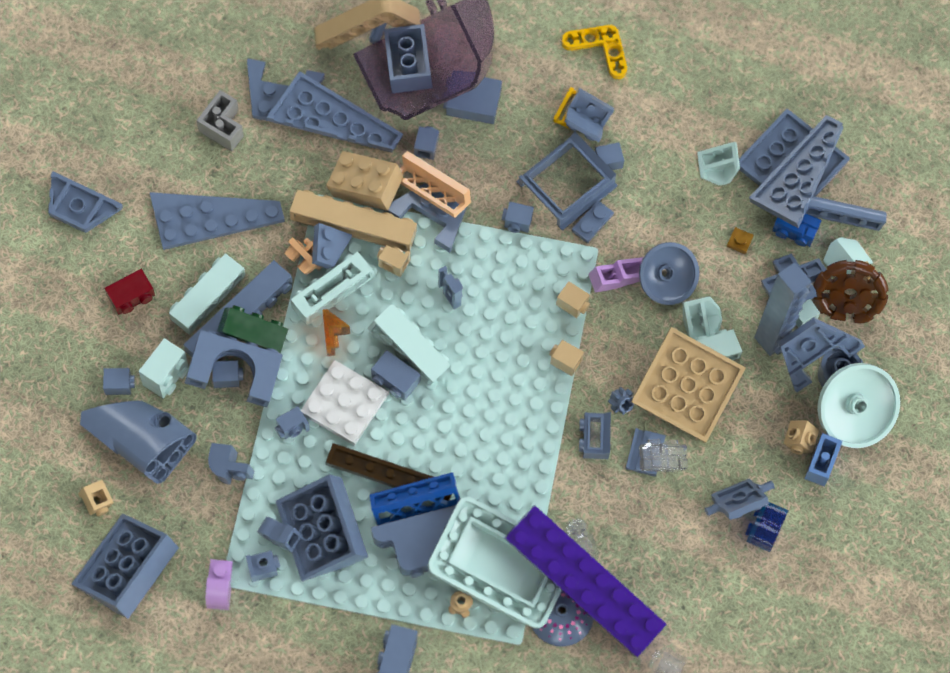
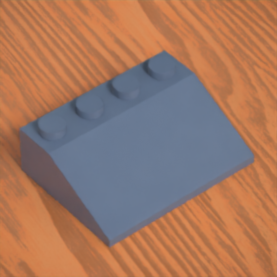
M329 474L276 500L282 523L295 527L302 535L292 552L301 581L351 566L368 557L341 477ZM292 535L291 538L289 539V544H290V543L292 542V540H293V535Z
M122 513L72 582V585L115 613L129 619L179 547L167 534Z

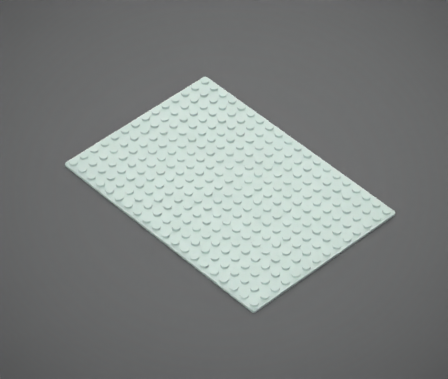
M332 197V198H334V200H337V201H340V202L345 201V200H342V199H340V198ZM353 203L354 206H358V207H369V206H365V205ZM370 207L376 212H384L382 209ZM407 212L402 218H409L417 223V232L410 250V262L401 277L378 266L377 254L382 245L352 237L335 267L342 263V260L347 255H353L358 251L373 269V278L308 325L293 310L291 300L289 301L283 327L289 330L281 353H279L283 354L270 402L267 408L263 407L251 456L250 466L254 470L253 479H246L226 559V561H233L230 585L231 588L520 645L523 640L526 624L505 615L471 597L473 604L469 609L470 615L463 618L459 614H451L449 612L451 597L460 590L435 577L430 571H426L422 576L415 578L403 575L399 570L393 547L380 548L376 546L371 534V527L378 525L371 509L369 494L392 489L393 487L327 466L325 462L332 444L335 443L434 477L453 472L461 499L464 497L473 498L516 522L533 505L538 507L547 516L574 374L570 376L551 365V356L549 354L555 344L559 345L562 340L579 349L586 317L585 312L584 314L580 313L575 318L558 307L556 301L558 295L568 282L573 283L590 294L592 283L588 274L595 268L598 249L581 244L523 233H513L508 230L462 222L455 237L452 250L449 253L434 244V239L443 230V226L423 214ZM308 225L305 239L309 238L310 241H313L314 226ZM300 255L299 264L304 260L302 255ZM444 266L447 267V274L451 273L454 279L458 278L463 286L461 306L453 309L444 296L443 287H438V270ZM324 267L320 270L314 269L310 274L306 275L297 268L290 299H292L293 294L297 291L306 289L315 278L320 279L324 276L328 269ZM345 274V275L343 276V279H342L340 282H338V283L335 284L333 287H331V288L328 289L326 292H324V293L321 294L319 297H317L318 302L321 301V297H322L323 295H325L327 292H329V291L332 290L334 287H336L337 285H339L341 282H343L344 280H346V279H347V278H346L347 274ZM391 304L400 307L405 313L404 317L409 322L413 321L419 327V332L424 337L427 336L434 343L433 347L438 352L444 353L449 359L450 367L430 386L421 379V382L406 400H403L401 397L396 398L389 392V395L355 446L307 417L305 418L309 422L310 430L306 432L303 429L294 438H280L275 430L277 426L276 418L297 406L300 410L302 409L334 360L374 382L371 377V368L386 350L394 356L396 355L394 352L395 348L388 345L385 346L380 341L379 334L376 331L372 334L367 328ZM407 360V361H403V362L406 363L407 365L410 364V362H409L408 360ZM384 385L380 386V387L386 389L387 391H389V389H388L387 387H385ZM329 474L341 477L368 557L351 566L301 581L292 552L273 544L259 535L257 531L266 517L273 518L282 523L276 500ZM452 494V497H451L450 500L455 499L454 494ZM430 500L422 503L426 507L433 504ZM410 506L402 507L401 511H403V512L411 511V510H412V507H410ZM383 512L379 513V516L382 519L390 517L392 513ZM272 550L273 556L277 555L280 563V568H277L278 576L252 582L246 556ZM265 561L259 564L260 566H266L268 562ZM458 601V604L461 605L465 603L464 601Z

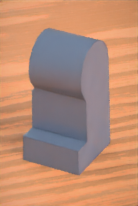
M270 517L265 518L257 531L265 539L290 552H293L302 537L295 527L288 524L285 525ZM293 535L292 542L288 544L289 539Z

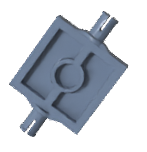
M749 478L711 494L715 504L704 509L708 516L722 512L729 520L737 519L746 513L759 510L761 507L768 505V497L764 492L775 489L771 480L758 485Z

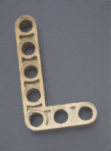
M369 0L316 26L314 29L316 48L318 50H321V48H335L384 23L394 28L421 24L419 9L402 0Z

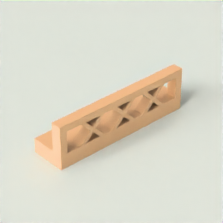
M409 151L402 155L403 166L400 167L402 174L408 171L413 175V178H403L400 183L401 185L454 218L471 203L470 189ZM425 182L429 185L428 188H419L416 186V183ZM441 192L444 194V197L435 198L432 196V193ZM457 202L459 205L452 209L447 206V203Z

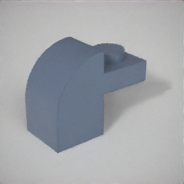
M211 443L208 463L210 469L220 481L231 485L232 478L239 481H244L245 478L253 479L254 470L249 464L236 462L238 452L232 445Z

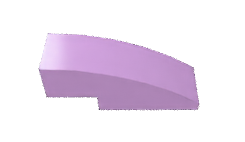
M644 257L617 260L611 265L596 266L588 274L594 291H608L640 282L639 269Z

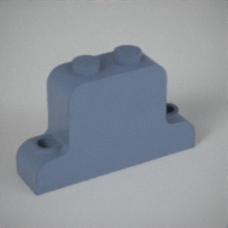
M456 505L371 527L373 542L380 548L393 547L399 570L403 575L411 576L412 578L422 576L424 572L429 571L428 562Z

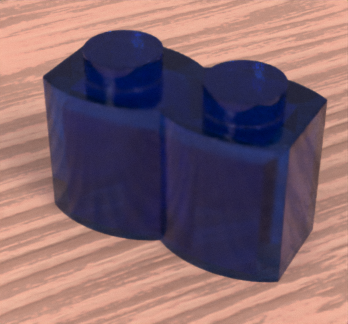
M771 502L759 510H755L753 516L757 518L754 524L749 523L745 532V535H748L746 542L771 552L789 510Z

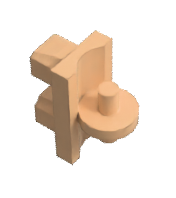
M293 237L288 241L291 245L284 254L293 262L302 255L304 260L297 267L304 274L308 275L314 269L320 270L322 268L312 264L313 241L306 238L303 241L307 245L306 247Z

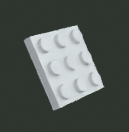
M334 360L301 411L308 419L355 446L389 395V391Z

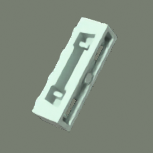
M358 251L353 255L349 254L338 266L329 268L320 279L315 278L306 289L294 293L292 299H290L291 307L302 321L308 325L373 278V269ZM347 274L346 280H344L339 285H337L332 290L321 297V301L318 302L317 297H319L321 294H323L328 289L333 287L335 284L340 282L343 279V276Z

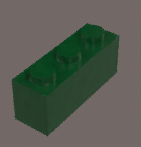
M233 305L232 308L224 309L217 329L218 333L234 337L243 342L255 343L262 349H275L278 353H281L289 330L282 327V322L272 319L271 322L263 320V315L254 312L251 315L244 313L245 309Z

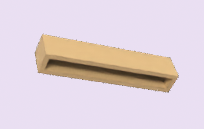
M297 190L290 209V219L311 226L321 223L352 234L354 238L382 246H395L404 252H410L417 232V223L409 218L401 219L394 217V215L388 212H376L370 207L354 206L351 202H340L326 195L322 197L315 195L309 190Z

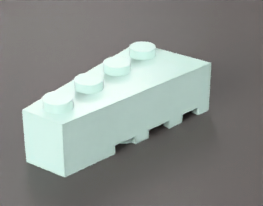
M391 304L367 329L372 334L376 331L381 338L380 341L385 346L388 345L395 348V355L400 360H408L410 362L408 366L420 373L421 379L430 386L451 366L448 363L449 359L444 353L438 352L433 347L434 343L427 336L424 337L419 332V327L413 321L409 322L404 317L405 313L400 307Z

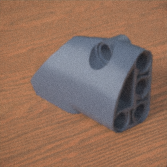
M143 401L112 403L81 412L80 425L157 484L167 479L196 441V434L175 417Z

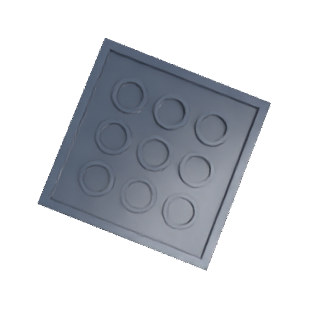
M786 109L739 158V170L760 186L813 128L789 109ZM836 146L813 195L815 197L850 160V157Z

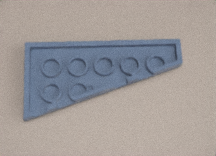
M300 71L266 119V121L390 153L394 151L403 137L401 132Z
M826 115L749 197L750 202L799 228L843 131V123Z
M149 192L163 250L285 222L280 201Z

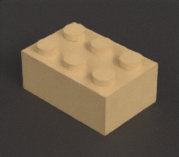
M342 151L326 186L335 198L388 211L404 176L397 163Z

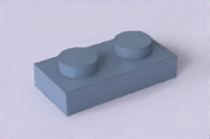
M598 200L572 228V232L588 244L614 215V212Z

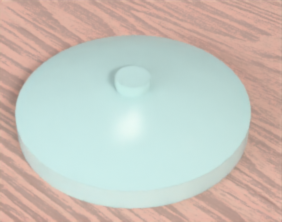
M867 363L850 364L836 371L824 384L818 399V418L825 433L842 440L841 445L850 448L868 447L882 440L893 428L900 410V395L896 383L884 370Z

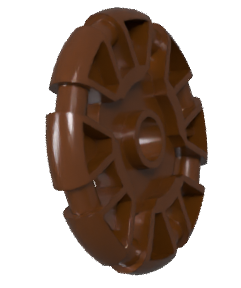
M841 260L827 266V270L819 273L813 284L817 297L813 298L816 308L821 314L824 313L831 316L829 319L846 321V313H854L852 318L854 323H867L874 319L873 316L883 311L888 301L887 292L889 288L883 274L877 272L873 265L860 260H855V262ZM847 270H855V274H847ZM847 289H854L856 293L848 295L845 291ZM832 304L836 307L834 311L829 308ZM867 304L871 306L869 310L865 308Z

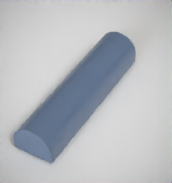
M815 196L812 197L806 214L813 217L878 231L884 226L887 219V213L884 211Z

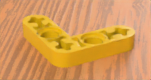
M604 25L568 31L563 34L561 44L565 50L574 51L603 46L610 76L616 80L623 79L626 76L627 63L619 31L615 26ZM608 31L613 34L612 38L606 35ZM599 32L601 33L600 36H602L601 40H599ZM591 34L596 39L593 42H588L584 37ZM568 38H571L572 40H574V43H573V44H570V43L567 41ZM616 49L619 51V55L611 56L608 51ZM617 61L619 69H622L621 73H617L615 70V62Z

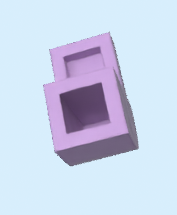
M210 560L209 575L206 583L207 608L229 610L233 561Z

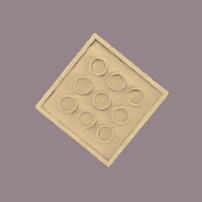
M670 327L631 403L706 443L746 367Z

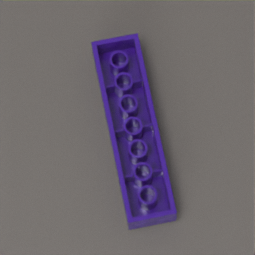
M535 505L527 511L504 537L510 545L635 657L638 658L667 625Z

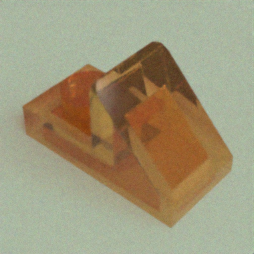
M323 309L327 356H336L335 348H339L338 335L350 334V326L329 310Z

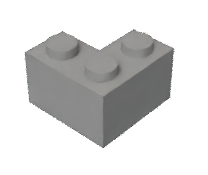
M220 90L196 120L198 132L231 152L244 137L242 125L232 120L238 112L237 100Z

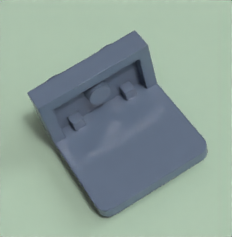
M579 88L567 106L565 123L570 129L582 132L587 139L600 142L603 127L614 112V108Z

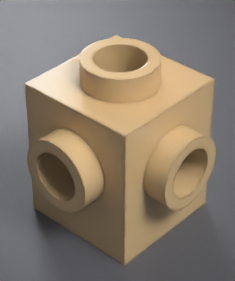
M807 420L790 421L783 444L789 447L792 453L797 455L813 453L819 429Z

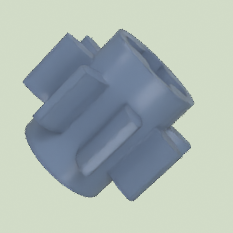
M619 387V389L611 392L612 394L608 402L612 405L611 409L615 413L619 411L624 415L632 410L634 406L631 403L633 393L629 389L624 390L622 387Z

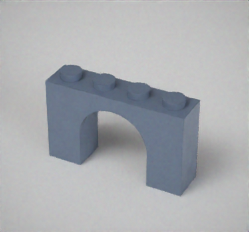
M200 330L185 384L205 389L213 364L222 357L237 356L247 362L253 376L246 402L267 408L283 354H279L275 349L259 348L255 343L239 342L231 336L222 337L211 330Z

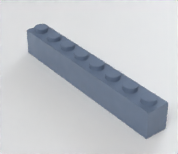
M796 262L778 273L754 337L769 356L774 353L777 355L782 353L778 341L793 332L792 330L796 326L795 322L800 317L799 313L803 309L802 305L806 302L805 298L810 292L809 288L812 281Z

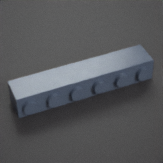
M273 260L183 344L185 352L191 357L193 356L200 330H211L219 336H227L217 332L225 308H232L233 305L244 308V313L250 315L252 312L262 315V312L267 307L269 309L272 308L282 293L287 294L291 290L293 284L292 276Z

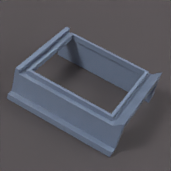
M576 132L525 174L519 176V179L516 181L521 188L526 185L557 218V226L562 231L587 212L598 200L601 201L618 187L615 183L616 173ZM574 147L604 179L562 211L535 183L533 178Z

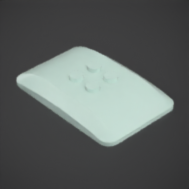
M462 498L457 503L428 562L430 573L467 595L532 628L544 626L561 590L504 539L518 522L473 498Z

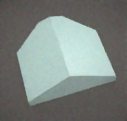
M736 142L697 152L701 178L718 186L729 184L740 169Z
M842 237L830 243L823 260L826 266L841 260H847V262L860 260L867 261L869 264L873 263L857 240ZM847 270V274H851L852 270Z
M710 296L682 302L683 322L689 337L696 340L701 336H713L719 331L722 323L721 310Z

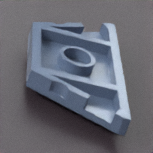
M52 171L49 216L87 233L122 210L123 205Z

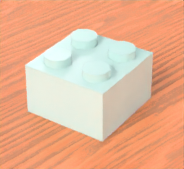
M164 338L139 370L142 385L163 399L167 394L171 395L176 388L175 383L177 380L184 378L188 372L186 353Z

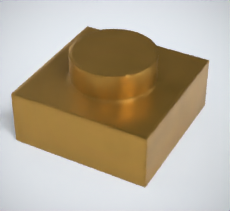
M735 227L727 247L746 255L754 235Z

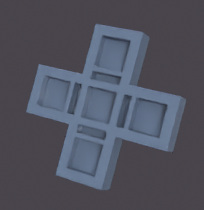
M792 253L773 260V266L777 273H780L796 262L812 283L815 282L821 271L824 272L826 270L819 258L802 265L798 264ZM778 274L761 280L762 287L768 296L771 294ZM812 284L809 288L810 292L805 298L806 301L817 297L816 290Z

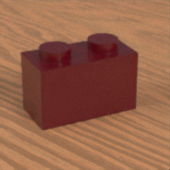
M142 268L104 288L108 299L118 315L130 313L134 310L135 306L141 303L147 304L155 296L154 288Z

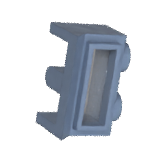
M611 412L585 413L584 419H580L579 431H583V439H579V452H583V458L609 459Z

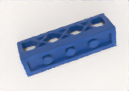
M453 472L369 494L371 509L377 525L455 506L461 500ZM454 494L455 496L453 500H443L446 495ZM430 500L433 502L431 506L426 507L422 505L424 501ZM405 506H410V507H412V510H411V511H408V512H403V511H401L402 507H405ZM383 512L392 513L390 517L382 519L379 516V513Z

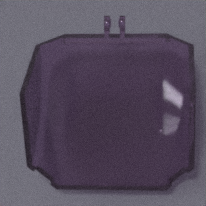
M426 0V5L431 15L420 21L425 26L433 87L431 89L392 94L385 38L353 54L380 110L388 111L400 116L403 120H408L471 91L480 84L492 63L495 49V28L488 0H461L448 7L446 0H437L440 8L438 12L434 1Z

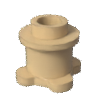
M462 591L455 592L450 600L449 612L451 614H459L463 618L468 617L473 599ZM458 601H464L465 603L461 605L458 604Z

